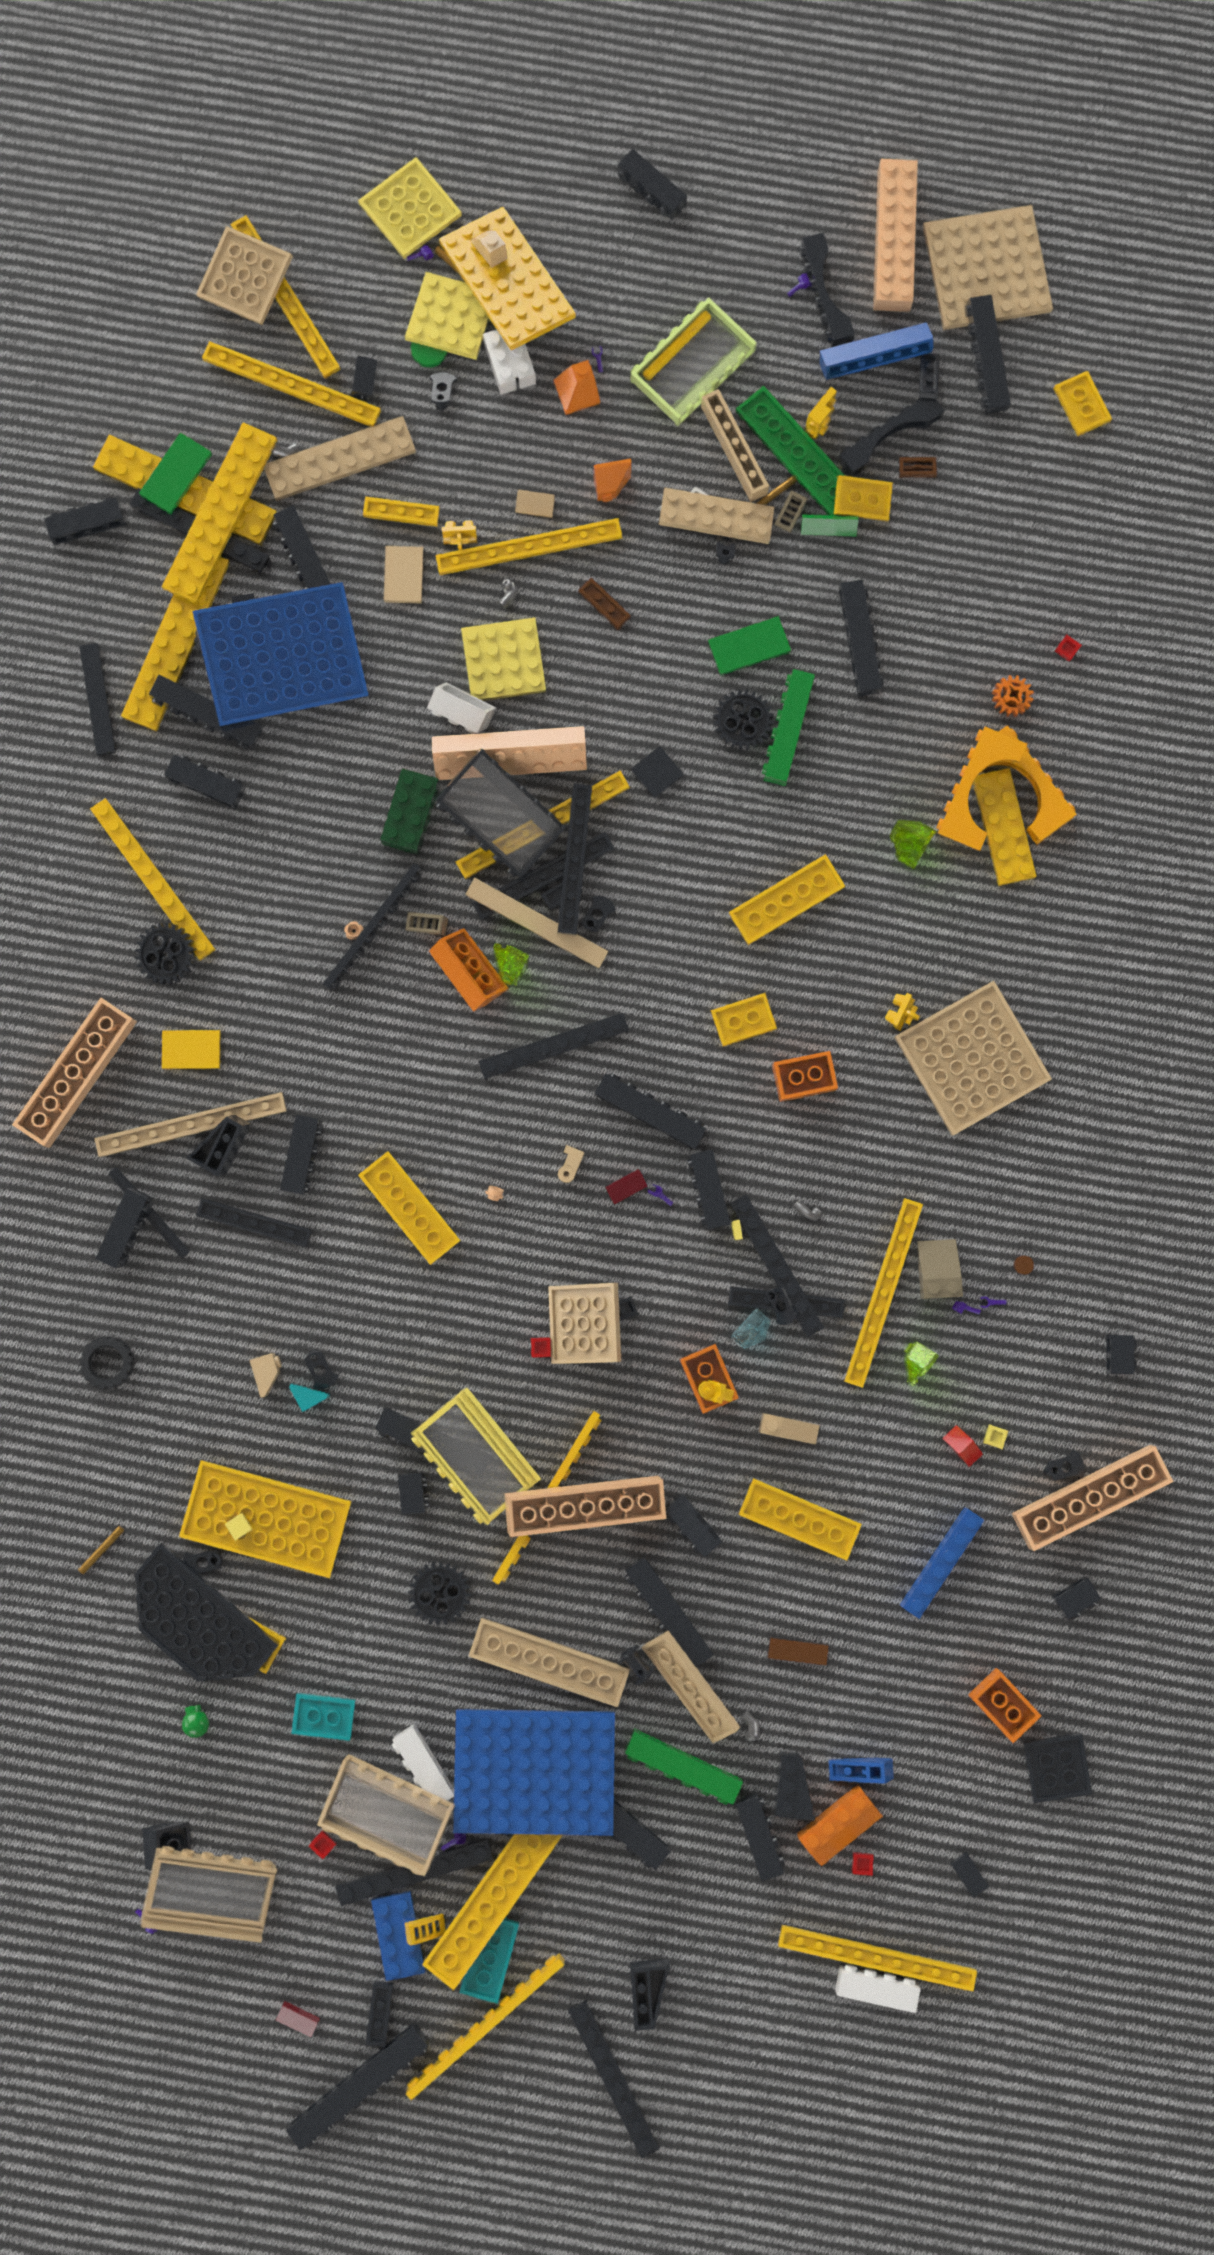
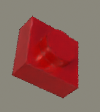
M1066 634L1054 652L1070 662L1082 645Z
M550 1337L531 1338L532 1358L551 1357Z
M322 1829L309 1844V1847L323 1860L336 1846L337 1842Z
M853 1852L852 1874L873 1876V1853Z

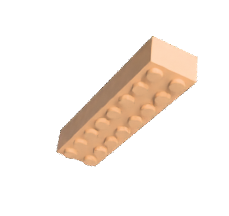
M880 160L876 211L873 310L910 312L913 304L918 160Z
M584 726L432 737L435 776L439 780L453 779L480 748H483L485 753L510 775L587 770ZM471 766L460 779L484 776Z
M100 998L12 1125L41 1145L50 1148L137 1021L103 998Z
M1148 1445L1011 1514L1028 1548L1035 1551L1172 1483L1173 1480L1156 1446Z
M659 1476L504 1493L507 1532L510 1537L666 1519L663 1479Z

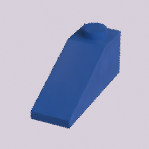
M830 1759L829 1777L830 1780L886 1784L894 1779L893 1759Z

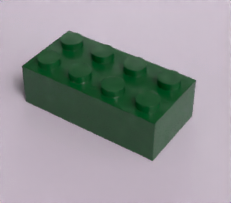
M404 768L401 769L380 838L382 845L419 855L434 806V799L440 786L438 778Z

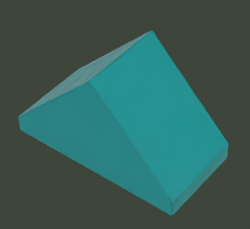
M290 1384L289 1386L302 1412L328 1399L330 1396L329 1393L297 1384Z

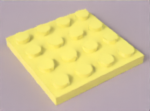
M416 157L358 200L362 209L404 259L462 216L460 209Z
M426 272L408 325L405 341L415 342L477 360L489 317L465 282Z
M535 618L461 628L472 696L482 701L546 692Z

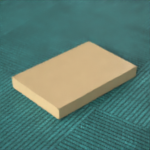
M386 546L384 603H422L423 547Z

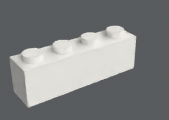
M413 1724L393 1738V1748L397 1754L401 1753L404 1758L403 1764L408 1771L411 1770L415 1776L413 1780L416 1786L445 1800L454 1797V1787L416 1725Z
M846 1964L845 1967H839L835 1991L837 1996L916 2013L920 1987L916 1980L912 1978L898 1979L890 1973L880 1975L872 1969L862 1971L858 1970L856 1966Z

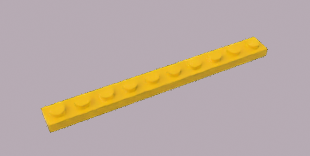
M247 215L230 224L231 228L261 240ZM284 277L275 299L325 379L338 372L340 366Z
M210 341L202 356L203 361L370 427L375 426L381 413L379 407Z
M616 518L435 556L439 575L622 539L619 519Z
M621 771L592 786L590 810L630 788ZM571 798L548 810L562 824L569 822ZM530 820L492 842L509 856L545 836L546 833ZM479 848L456 861V864L463 877L467 879L496 863V861L492 858L494 854L490 850L486 852Z
M105 798L90 808L171 922L178 925V929L184 928V934H190L188 940H194L191 947L197 949L193 952L201 961L215 951L214 946L108 800Z
M906 1198L903 1199L844 1382L862 1388L864 1386L923 1206L921 1203Z
M592 1412L547 1488L560 1487L558 1485L561 1480L564 1479L566 1481L571 1472L568 1468L572 1462L576 1464L581 1456L580 1448L582 1445L587 1446L591 1439L589 1433L592 1428L596 1430L601 1422L598 1412ZM528 1535L517 1537L495 1574L493 1582L499 1585L501 1581H506L510 1574L508 1568L511 1563L513 1565L517 1563L521 1556L518 1554L520 1548H525L531 1539Z
M786 1925L781 1926L778 1947L972 1992L974 1990L977 1970Z
M561 1954L549 1957L541 1970L536 1969L529 1976L530 1979L525 1984L521 1982L514 1989L515 1993L510 1997L508 1995L499 2002L500 2006L498 2008L489 2010L481 2023L476 2022L473 2024L465 2037L460 2036L453 2043L454 2046L449 2051L446 2049L438 2056V2061L434 2064L429 2063L423 2069V2074L418 2078L417 2076L413 2077L407 2084L406 2095L412 2100L563 1967L565 1959Z

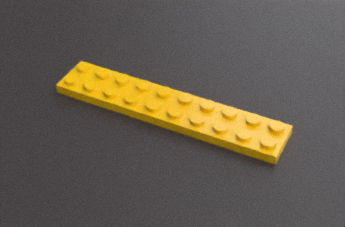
M244 422L242 423L161 586L164 590L195 604L198 603L278 441L277 437Z
M109 434L93 468L135 489H142L162 458ZM198 475L177 508L197 516L213 481ZM249 498L232 533L262 546L275 519L273 514L277 513V511Z
M222 557L219 558L197 604L173 594L121 714L122 718L158 731L168 707L164 705L159 707L151 702L152 699L149 697V692L158 675H162L176 683L179 682L195 645V632L197 629L192 611L212 606L230 564L229 560Z
M514 1834L422 1965L451 1989L455 1990L563 1835Z

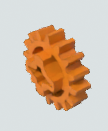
M1009 675L1007 681L1005 678H1002L1000 683L997 682L995 685L996 689L992 691V694L995 695L992 698V702H997L995 709L1000 707V714L1005 711L1007 717L1011 713H1013L1014 717H1017L1018 712L1023 715L1025 709L1028 710L1031 705L1029 703L1033 701V698L1030 696H1032L1034 691L1028 690L1031 684L1025 685V678L1020 681L1018 675L1015 679H1012V676ZM1002 689H1003V694H1004L1003 698H1001V690H1002ZM1023 694L1025 697L1024 703H1022L1023 700L1021 698Z

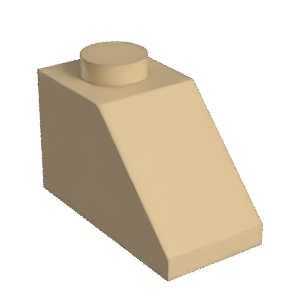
M486 231L471 240V243L491 268L507 259L505 242L496 231Z
M275 1353L250 1360L260 1397L268 1396L280 1373L279 1367H282L280 1357L276 1356Z

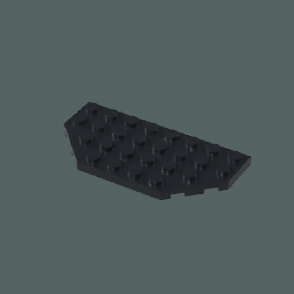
M160 1543L134 1574L137 1587L136 1601L139 1613V1631L198 1682L236 1677H253L280 1645L163 1543Z

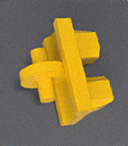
M472 520L464 521L463 526H456L455 522L446 521L445 527H442L444 544H458V550H462V544L477 543L476 526H474Z
M896 994L893 1004L900 1008L898 1012L889 1010L885 1016L886 1021L893 1024L895 1029L901 1031L904 1023L910 1025L912 1019L918 1020L920 1017L916 1014L918 1007L913 1005L915 999L912 998L911 994Z
M708 1380L702 1382L698 1388L700 1396L706 1400L722 1404L723 1400L732 1401L734 1390L727 1389L726 1384Z

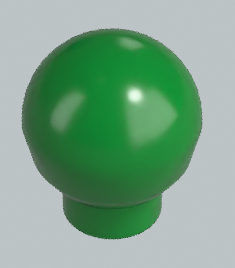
M200 1704L186 1707V1715L182 1720L183 1732L190 1738L202 1737L209 1728L207 1715L201 1711Z

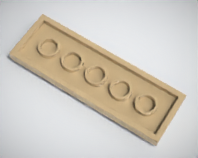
M664 487L659 525L769 544L774 507Z
M669 1631L647 1642L642 1647L712 1743L739 1730L740 1726L734 1717L729 1713L723 1702L718 1698Z

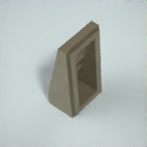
M791 490L774 525L791 533L808 498ZM791 499H794L800 502L801 505L798 506L790 501ZM788 505L797 509V513L788 509ZM787 512L791 514L792 516H794V519L785 516L784 513ZM781 519H784L790 522L791 525L788 526L780 521Z
M408 912L405 931L445 936L448 918L444 915ZM415 917H417L416 928L413 927ZM422 918H425L424 927L421 928ZM430 919H432L431 929H429Z

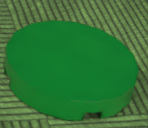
M411 342L412 358L422 367H437L447 357V351Z

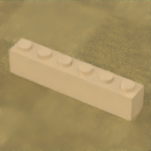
M719 389L703 396L701 408L750 502L766 496L769 485Z

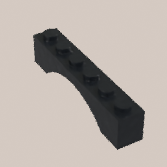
M824 232L803 237L801 246H799V254L801 258L804 257V270L806 274H809L810 289L814 291L816 296L814 298L815 306L821 312L820 322L822 326L825 325L827 343L830 342L831 347L853 342L855 332L850 317L833 303L825 288L823 266L829 249Z
M920 397L911 407L910 405L906 406L896 417L894 415L891 416L881 427L876 426L870 432L871 434L866 437H860L853 446L845 447L840 452L838 462L849 477H855L867 468L873 451L883 440L905 429L928 428L942 418L944 409L936 399Z

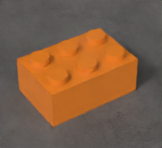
M830 1051L777 1061L772 1064L780 1102L833 1092L838 1089Z
M716 1344L679 1359L703 1414L729 1403V1401L723 1400L722 1404L701 1397L698 1388L704 1381L711 1380L726 1384L727 1389L734 1390L732 1401L739 1399Z
M997 1668L968 1694L1012 1743L1041 1717L1039 1712Z

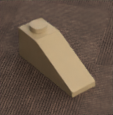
M762 1413L759 1432L816 1444L820 1425Z

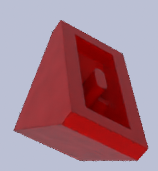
M957 1425L942 1438L968 1467L983 1455L975 1442Z

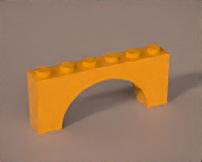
M1008 725L999 731L1018 740L1017 733L1012 728L1010 729ZM1026 747L1019 763L1002 761L990 765L1013 768L1023 774L1033 786L1038 802L1037 814L1033 823L1025 831L1036 845L1040 844L1077 815L1074 806L1064 799L1063 792L1053 785L1050 775L1044 773L1040 768L1039 761L1036 758H1032L1029 754L1028 747Z
M986 726L983 731L980 729L975 738L978 743L975 748L971 747L967 757L970 759L968 766H963L959 775L962 777L960 784L956 783L952 790V794H954L952 802L948 800L944 809L947 812L945 818H940L936 827L939 830V835L979 852L988 833L980 829L971 817L968 806L971 786L976 777L992 764L1002 761L1019 763L1027 747V743Z

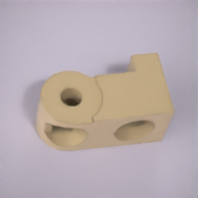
M566 1145L564 1153L568 1154L564 1166L558 1171V1177L562 1182L570 1183L575 1178L584 1152Z

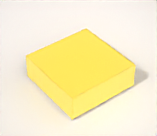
M734 1220L731 1222L733 1238L735 1241L742 1240L740 1220Z
M988 1425L983 1443L1003 1449L1008 1431Z
M243 1513L225 1524L235 1541L253 1529Z

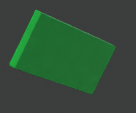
M180 432L140 490V496L172 515L212 456V452Z
M779 616L708 639V644L720 676L791 652Z

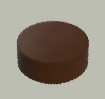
M1022 1255L1015 1259L1013 1267L1018 1274L1026 1275L1033 1270L1034 1262L1029 1256Z

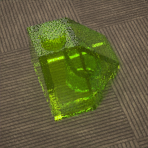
M898 819L889 835L891 843H894L897 860L915 869L937 831L920 821Z
M495 943L493 955L499 976L506 984L517 986L528 967L529 955L513 946L507 945L506 948H501L502 945Z
M918 1341L910 1342L904 1350L906 1354L903 1357L907 1383L912 1387L918 1383V1376H924L939 1357L937 1353Z

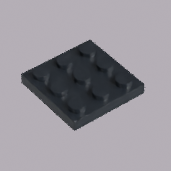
M1077 1733L1023 1742L1033 1803L1092 1795L1083 1734Z

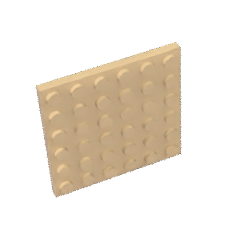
M1032 205L925 222L923 224L943 330L968 326L969 318L965 316V305L969 298L992 294L996 321L1052 312L1053 306Z
M995 981L990 982L894 1037L951 1136L1052 1080Z

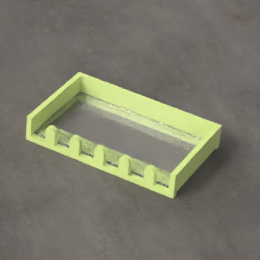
M708 298L705 302L701 301L695 311L683 319L679 327H674L670 332V336L666 340L662 339L658 343L657 348L653 352L650 351L644 357V361L640 365L637 364L631 370V383H634L679 426L701 404L703 396L715 391L755 352L757 342ZM704 310L710 313L711 319L650 381L646 380L643 377V371Z

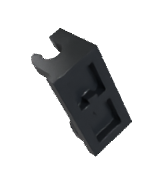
M357 355L351 397L369 401V397H372L377 359Z

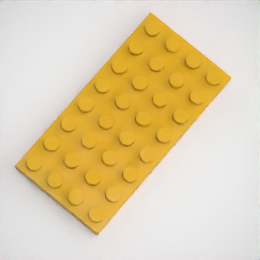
M504 207L439 238L441 247L511 351L576 318L575 311ZM486 231H496L506 245L507 259L492 268L471 243L472 239Z
M201 1460L179 1537L330 1578L352 1501ZM243 1513L253 1529L235 1541L225 1524Z

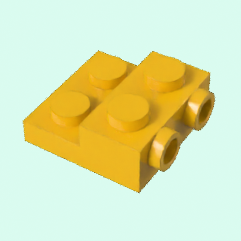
M832 387L829 388L808 414L805 432L811 439H817L820 434L823 436L829 428L830 415L834 410L833 406L836 403L835 397L837 393Z

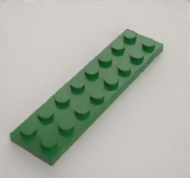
M763 385L739 405L735 412L792 476L796 478L827 515L839 516L834 515L837 478L839 475H845Z

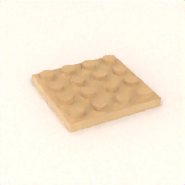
M226 226L196 295L198 298L263 325L293 256L289 252Z
M618 1283L548 1286L551 1364L621 1362Z

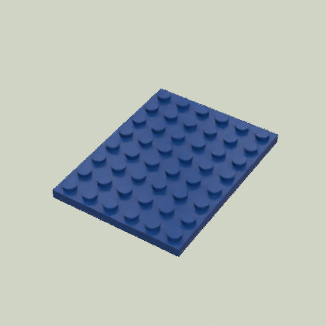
M343 582L192 611L220 726L368 696Z
M456 1709L453 1833L613 1836L615 1712Z

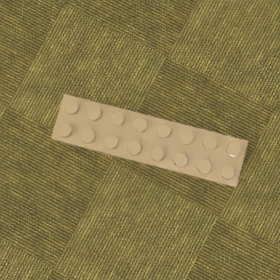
M401 416L266 463L264 469L275 500L278 501L416 453L404 417Z
M485 1618L480 1620L469 1653V1657L615 1707L619 1705L630 1671L628 1667Z

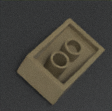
M956 1239L917 1241L921 1299L963 1297L962 1276Z

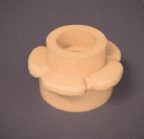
M355 921L350 922L344 930L346 937L350 940H356L363 931L362 925Z
M489 1186L488 1191H485L490 1200L499 1201V1199L503 1198L504 1190L499 1187Z

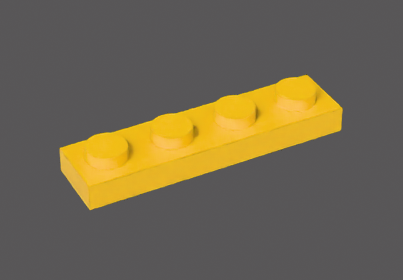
M365 497L363 517L437 527L440 507Z

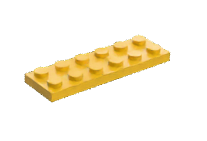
M1010 768L978 775L973 785L984 830L988 833L986 838L998 886L1036 878Z
M825 854L731 910L728 914L747 945H750L845 888V884Z
M389 1151L358 1175L430 1265L461 1241Z
M754 1478L738 1513L740 1516L846 1561L862 1525L859 1522Z

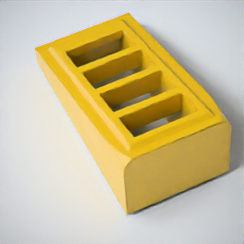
M443 1913L406 1922L407 1943L412 1946L442 1936L446 1931ZM439 1920V1931H436L435 1921ZM428 1923H431L432 1933H429ZM422 1925H424L425 1928L424 1935L422 1934ZM414 1928L418 1929V1936H415Z

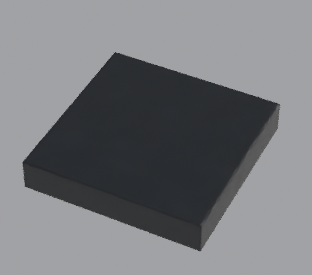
M661 746L657 747L631 768V772L654 799L684 776L683 772Z

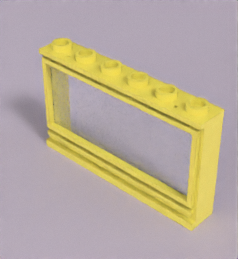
M464 1388L411 1432L413 1443L418 1448L421 1446L425 1450L424 1456L430 1463L434 1461L438 1466L436 1471L442 1478L447 1477L451 1482L448 1485L455 1494L457 1492L460 1493L463 1497L461 1502L467 1509L472 1508L475 1512L473 1516L479 1524L483 1522L485 1525H488L506 1509L504 1493L527 1491L536 1482L541 1480L539 1475L468 1388Z

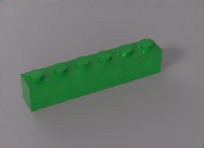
M793 669L792 674L787 675L785 685L788 686L787 693L783 692L780 701L784 705L782 710L778 709L775 721H779L777 728H773L771 735L774 742L773 746L769 745L766 754L770 758L768 764L764 763L761 774L765 775L763 781L785 786L787 783L815 674Z
M635 1728L625 1748V1754L629 1760L636 1763L639 1760L645 1763L646 1768L652 1771L658 1769L663 1772L665 1777L672 1780L675 1777L681 1780V1784L689 1788L694 1786L703 1795L710 1796L711 1794L717 1797V1801L725 1805L728 1803L734 1804L743 1784L742 1778Z

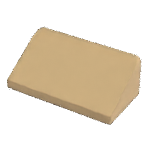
M518 490L515 513L552 518L555 495Z

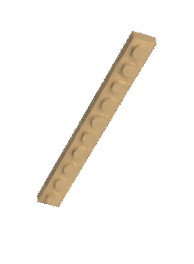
M280 1092L94 1139L98 1157H104L213 1130L226 1116L237 1115L245 1121H251L287 1112L283 1093Z

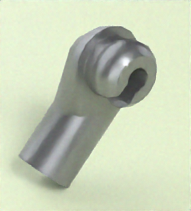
M276 443L272 454L275 457L283 458L299 452V449L295 443L287 448Z
M509 579L504 580L502 583L505 596L499 601V604L504 609L516 598L515 584Z
M797 1201L793 1206L803 1217L814 1221L818 1220L822 1215V1211L819 1208L814 1207L811 1211L801 1201Z
M745 1711L740 1718L748 1725L746 1739L753 1742L760 1736L759 1722L748 1711Z

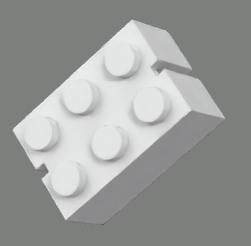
M497 330L483 334L485 349L501 395L517 390L515 379L517 377L520 389L536 384L535 372L525 344L511 351Z
M447 682L435 687L427 707L432 710V714L438 717L444 716L449 719L450 723L457 726L460 724L465 727L467 732L472 734H478L488 728L496 707Z

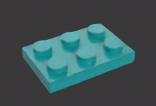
M297 1693L291 1734L350 1741L356 1699Z

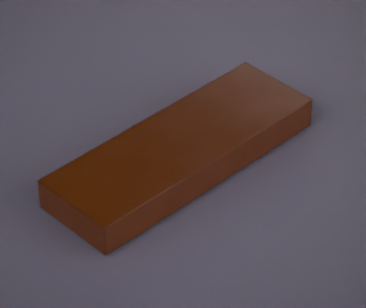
M590 578L578 589V593L617 630L631 618V615L594 579Z
M770 1637L768 1658L826 1666L829 1646L826 1644Z

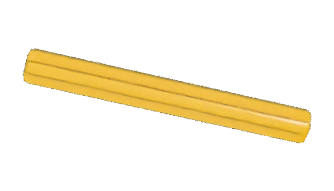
M704 310L643 371V377L650 381L711 319L710 313Z

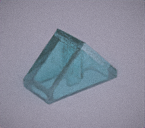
M756 1308L731 1337L744 1349L763 1342L767 1335L770 1320Z

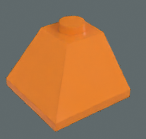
M588 360L571 365L553 380L565 415L600 404L595 377Z
M631 459L594 465V484L598 501L608 502L618 496L631 478Z

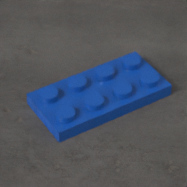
M411 1891L373 1898L371 1902L386 1981L425 1973L426 1969L422 1965L424 1958L421 1943L411 1946L407 1943L405 1923L416 1920ZM414 1928L415 1936H418V1929Z

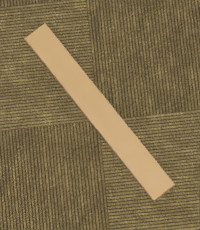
M474 878L465 894L598 969L608 953L607 950L578 934L576 936L557 934L558 923Z

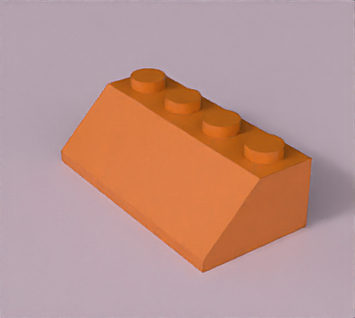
M465 928L441 938L429 950L473 1012L486 1006L509 989Z
M857 1784L817 1816L815 1821H811L801 1829L797 1836L811 1856L823 1866L882 1818L883 1815L859 1784Z

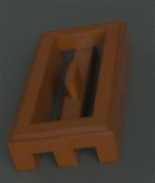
M899 457V478L937 476L936 457ZM903 463H932V465H903ZM906 470H933V471H906Z

